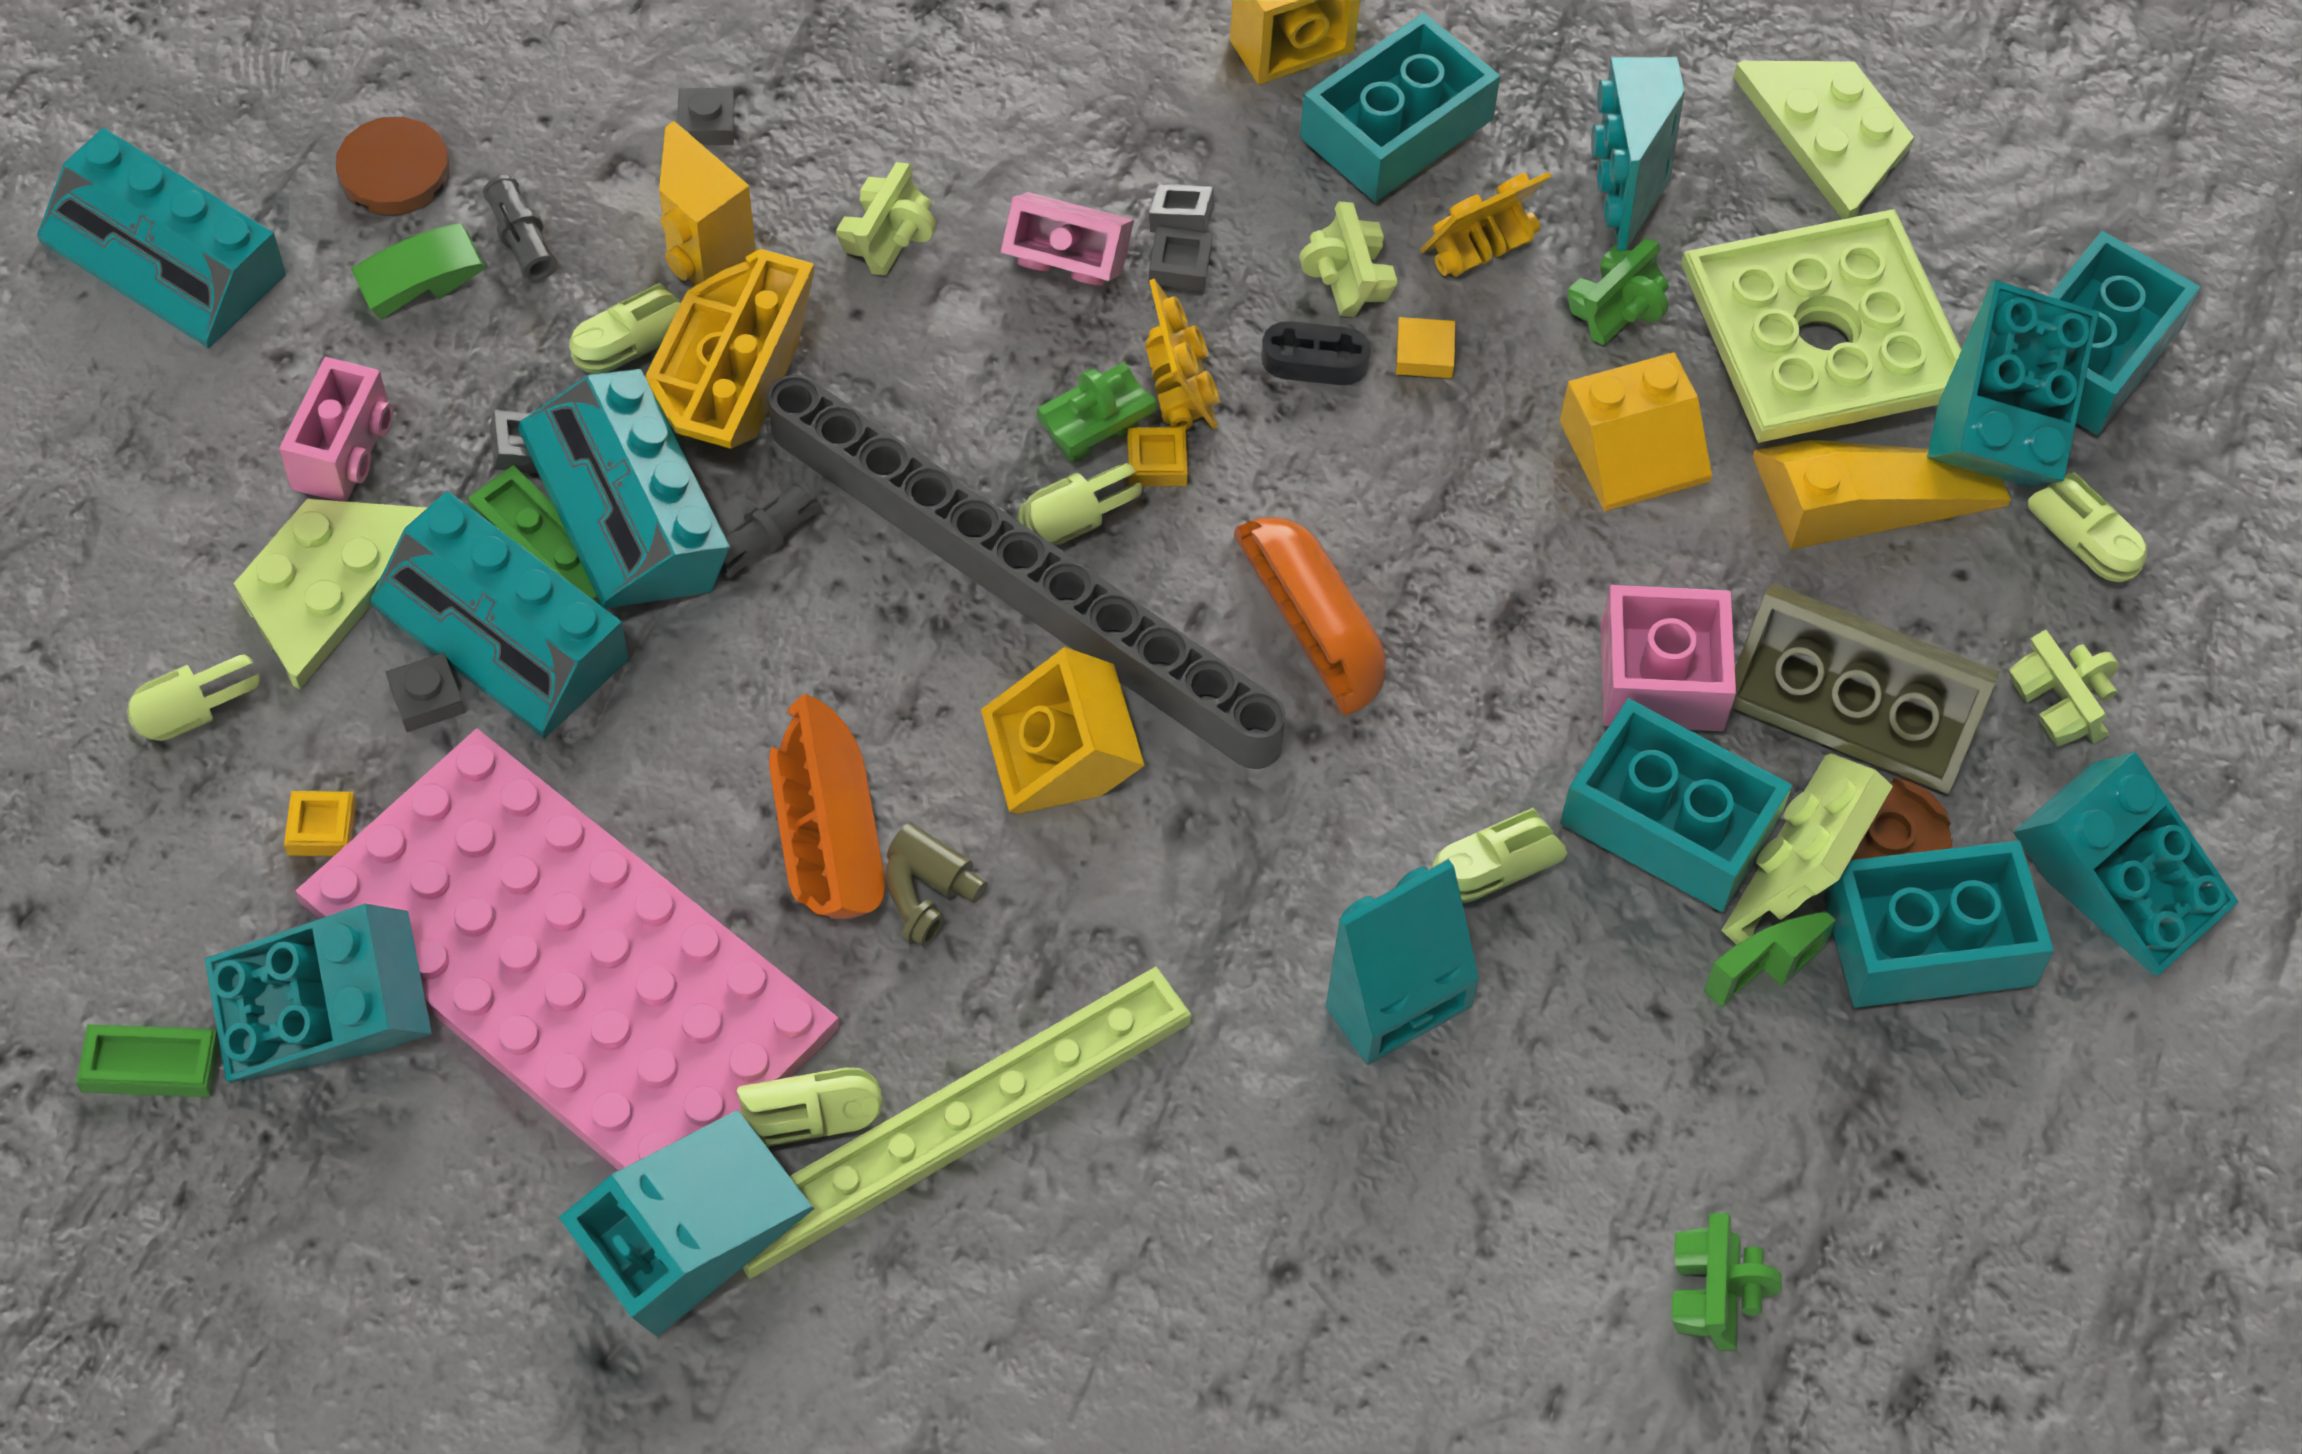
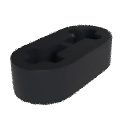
M1285 321L1276 323L1265 331L1262 340L1261 360L1265 370L1277 378L1332 385H1352L1359 382L1366 375L1371 349L1370 342L1366 336L1352 328ZM1282 346H1293V354H1281ZM1339 351L1349 352L1350 360H1338Z

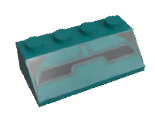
M104 127L63 163L37 233L39 242L208 349L286 276L274 232Z
M641 369L587 375L519 422L517 429L603 608L712 592L730 546Z
M448 490L404 528L370 598L372 607L433 654L444 653L451 668L543 739L552 733L629 661L621 620Z

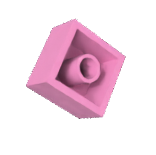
M1610 585L1600 623L1603 726H1610L1626 700L1630 698L1688 730L1724 731L1736 695L1731 591Z

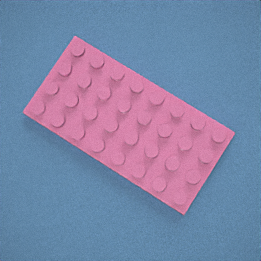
M478 728L295 891L299 903L318 919L365 903L408 911L427 1010L618 1171L736 1110L741 1113L742 1107L737 1095L738 1086L792 1077L840 1029L839 1017Z

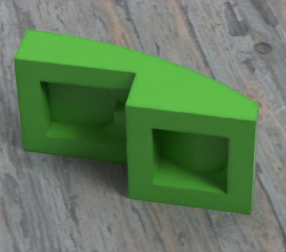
M462 223L443 226L405 239L372 255L351 268L370 310L381 320L428 289L441 299L486 269L466 227Z
M1827 912L1804 915L1783 921L1748 937L1713 963L1704 992L1723 1008L1764 970L1780 985L1784 986L1824 950L1836 919Z

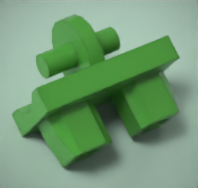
M1645 238L1632 251L1628 249L1626 251H1618L1617 245H1614L1602 258L1600 264L1602 280L1596 283L1580 277L1568 289L1567 296L1570 311L1573 315L1588 321L1592 341L1606 345L1628 322L1632 323L1639 317L1644 321L1653 323L1659 321L1666 314L1669 303L1664 292L1668 290L1669 283L1659 270L1657 264V255L1660 252L1659 242Z
M1122 362L1101 374L1093 368L1080 374L1078 378L1079 386L1037 408V419L1053 437L1054 443L1069 461L1075 462L1090 454V449L1094 444L1111 435L1123 436L1127 434V428L1138 427L1139 420L1156 411L1157 400L1139 385L1130 368L1125 362Z
M1709 1213V1228L1675 1233L1674 1257L1675 1266L1679 1274H1707L1706 1290H1674L1672 1294V1322L1678 1333L1711 1336L1717 1350H1737L1739 1297H1742V1313L1756 1316L1762 1313V1298L1775 1296L1782 1290V1274L1771 1266L1763 1265L1764 1250L1762 1248H1745L1744 1264H1740L1741 1239L1739 1235L1731 1232V1216L1729 1213Z

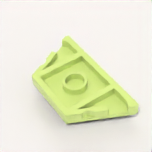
M1744 60L1736 64L1733 76L1735 81L1842 220L1858 215L1863 202L1871 193L1875 194L1886 181L1889 170L1897 167L1910 151L1914 136L1855 62Z
M306 499L234 582L239 599L250 617L255 619L263 638L271 651L274 650L294 687L301 690L371 607L370 598L404 528L427 509L426 507Z
M1832 753L1825 755L1804 792L1795 797L1787 806L1784 812V818L1787 821L1778 836L1771 840L1759 853L1756 860L1759 868L1721 931L1738 945L1754 935L1756 926L1767 911L1770 910L1781 920L1796 910L1805 900L1819 894L1838 881L1893 786L1872 768Z

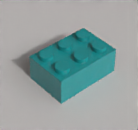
M1423 12L1304 93L1300 138L1376 203L1493 120L1501 76Z
M2103 230L2049 294V297L2099 311L2076 420L2077 424L2096 435L2101 433L2182 330L2201 286Z
M1628 698L1569 786L1560 824L1723 913L1780 822L1793 785Z
M2020 840L1850 860L1840 879L1827 888L1823 897L1827 913L1836 919L1832 931L1853 1008L2036 986L2054 952Z

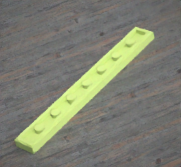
M1154 967L790 1176L814 1207V1210L743 1267L744 1272L749 1279L754 1278L1190 1025L1191 1013L1159 969Z

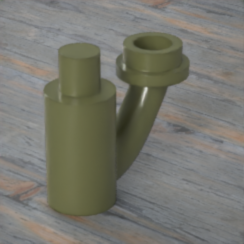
M913 823L904 825L889 846L887 852V859L889 861L886 869L887 885L897 910L905 923L902 939L909 944L916 942L923 947L928 945L939 932L944 920V915L937 911V906L932 901L925 900L919 904L912 884L913 876L947 898H952L958 893L969 901L976 903L986 891L988 883L971 872L973 868L971 860Z

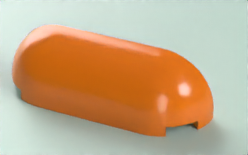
M1262 517L1237 526L1234 531L1235 539L1344 717L1367 706L1378 695L1384 684L1386 676L1384 648L1376 631L1321 543L1308 529L1297 522L1285 518Z
M803 694L786 712L794 717L784 733L780 750L771 746L769 756L770 777L788 883L794 899L805 904L815 914L831 919L856 918L875 910L881 904L885 893V875L865 765L859 746L843 720L819 699Z

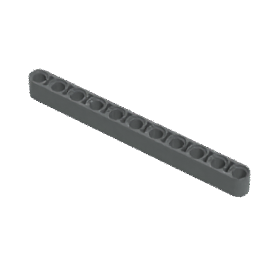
M789 375L773 383L768 393L770 425L773 439L780 447L1073 650L1113 663L1119 682L1237 764L1250 769H1261L1269 767L1277 761L1282 750L1286 712L1283 704L1274 695L812 379L803 375ZM925 504H936L933 506H923ZM970 535H981V537H977V538L968 537V536H970ZM1024 566V567H1028V568H1026V569H1014L1013 567ZM1061 598H1072V599H1075V600H1074V601L1067 602V601H1061V600H1058V599H1061ZM1107 630H1119V631H1121L1122 633L1109 634V633L1104 632V631H1107ZM1165 662L1170 665L1165 667H1159L1151 663ZM1208 694L1214 695L1218 698L1214 700H1206L1198 696ZM1251 727L1262 728L1267 732L1252 733L1246 729Z

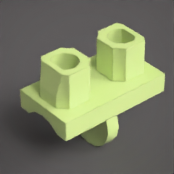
M896 162L887 178L868 176L860 190V202L865 211L863 218L844 216L836 229V236L844 253L864 257L871 274L886 276L903 247H907L910 241L926 242L930 240L936 230V219L929 211L932 203L913 184L911 177L913 169L910 163Z
M1338 201L1334 208L1336 212L1334 221L1323 230L1315 231L1310 235L1311 243L1302 249L1299 260L1305 274L1312 277H1321L1324 284L1331 285L1339 315L1355 317L1365 302H1386L1396 288L1398 281L1393 266L1373 264L1371 259L1375 260L1383 248L1384 236L1380 223L1359 220L1354 203Z
M2047 630L2030 638L2033 652L2009 669L2010 680L2022 699L2027 703L2052 688L2062 701L2039 714L2040 723L2054 745L2060 747L2084 735H2087L2091 743L2095 744L2109 736L2107 729L2103 725L2106 713L2090 691L2094 690L2102 702L2112 699L2117 694V690L2109 680L2119 668V663L2111 652H2103L2092 656L2084 644L2079 645L2069 653L2077 665L2074 669Z

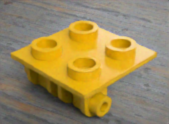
M1546 172L1531 180L1527 173H1522L1499 185L1496 188L1498 194L1485 201H1482L1479 194H1476L1457 203L1449 209L1450 216L1431 227L1434 235L1420 248L1421 253L1423 254L1436 248L1439 253L1435 256V264L1438 271L1443 276L1451 274L1457 277L1479 266L1481 263L1485 264L1491 261L1492 254L1495 257H1500L1506 252L1532 242L1534 234L1540 232V223L1534 213L1529 212L1526 214L1522 204L1552 177L1550 172Z
M1155 278L1149 280L1160 326L1154 327L1149 331V337L1145 341V348L1150 367L1152 368L1151 373L1155 381V389L1158 394L1163 421L1169 424L1170 427H1185V430L1193 425V420L1204 417L1214 430L1218 428L1213 405L1220 403V397L1211 374L1208 370L1204 371L1201 359L1208 357V349L1203 335L1197 325L1188 327L1184 309L1177 296L1168 298Z

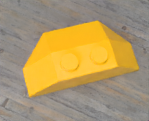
M758 249L746 256L745 262L720 271L686 292L645 375L665 418L675 433L730 449L757 437L769 411V389L775 381L785 376L798 348L815 271L814 263Z

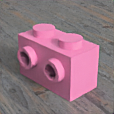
M1026 192L1012 197L1000 253L1018 257L1017 264L1026 268L1050 271L1051 266L1072 271L1071 278L1074 280L1102 286L1104 285V280L1110 281L1122 275L1134 219Z
M324 357L279 447L291 490L334 501L347 502L355 484L364 482L370 469L371 451L378 437L386 436L393 418V406L391 403H388L380 370Z

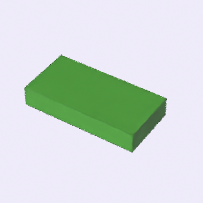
M87 1024L76 1084L81 1093L211 1098L220 1047L217 1029Z

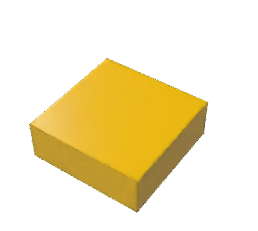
M1399 317L1395 375L1452 378L1455 356V321Z
M1185 427L1127 428L1128 464L1136 471L1128 476L1129 486L1141 482L1142 487L1187 486Z
M291 791L284 839L287 856H335L353 837L357 805L354 792Z

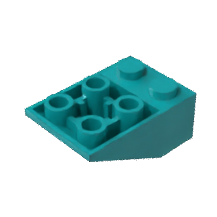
M1611 57L1608 80H1599L1597 106L1598 112L1603 113L1601 125H1593L1591 152L1593 158H1601L1598 163L1597 183L1598 191L1600 193H1607L1604 200V224L1606 228H1614L1618 251L1627 250L1671 180L1685 92L1678 57Z
M1997 280L1992 281L1939 400L1927 458L2026 487L2064 481L2099 311Z
M2136 752L2091 763L2013 831L2046 881L2153 975L2161 974L2239 902Z
M1449 859L1429 870L1427 867L1422 866L1410 871L1397 883L1394 889L1376 899L1372 896H1366L1355 901L1339 918L1326 1008L1367 1066L1473 1006L1479 976L1455 868Z
M365 903L204 958L226 1082L233 1083L374 1053L432 1034L409 913L406 910Z
M736 1110L611 1174L558 1218L631 1318L658 1337L813 1211L814 1207L743 1115Z

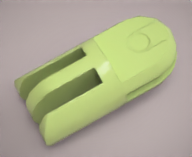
M657 283L582 322L572 331L569 340L571 357L575 365L590 374L607 373L659 348L681 304L680 300L669 292L663 284Z
M1125 463L1087 480L1081 474L1074 473L1030 495L1027 501L1019 507L1016 520L1054 546L1063 544L1100 527L1102 524V514L1139 497L1142 492L1141 482H1138L1097 500L1094 494L1095 491L1135 473V469L1128 463Z
M2072 471L2066 474L2064 481L2051 483L2047 488L2035 492L2028 499L2030 511L2100 577L2108 581L2124 582L2134 579L2142 570L2147 559V544L2142 536L2077 473Z
M245 654L239 655L193 675L189 666L185 665L150 680L135 690L129 699L127 708L129 723L138 734L147 739L158 741L172 739L213 721L210 708L256 689L260 683V676L256 674L204 697L199 686L253 663L252 659Z
M1531 808L1446 846L1437 853L1432 868L1449 859L1455 868L1462 903H1467L1562 862L1567 855V850L1563 842L1556 835H1553V830L1539 817L1538 812Z
M861 1068L834 1069L738 1086L737 1089L738 1101L742 1107L741 1114L767 1147L854 1132L868 1127L879 1116L883 1098L876 1079Z

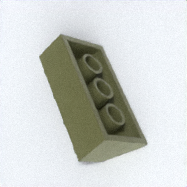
M1773 583L1763 596L1735 667L1736 695L1732 708L1949 795L2000 671Z

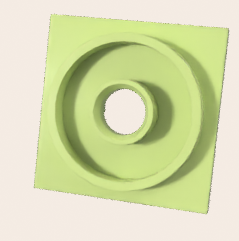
M1895 209L1704 247L1683 253L1681 266L1758 443L1938 405L1960 355L1961 348ZM1811 323L1826 324L1841 331L1848 338L1849 342L1837 344L1831 350H1822L1805 342L1799 336V327Z

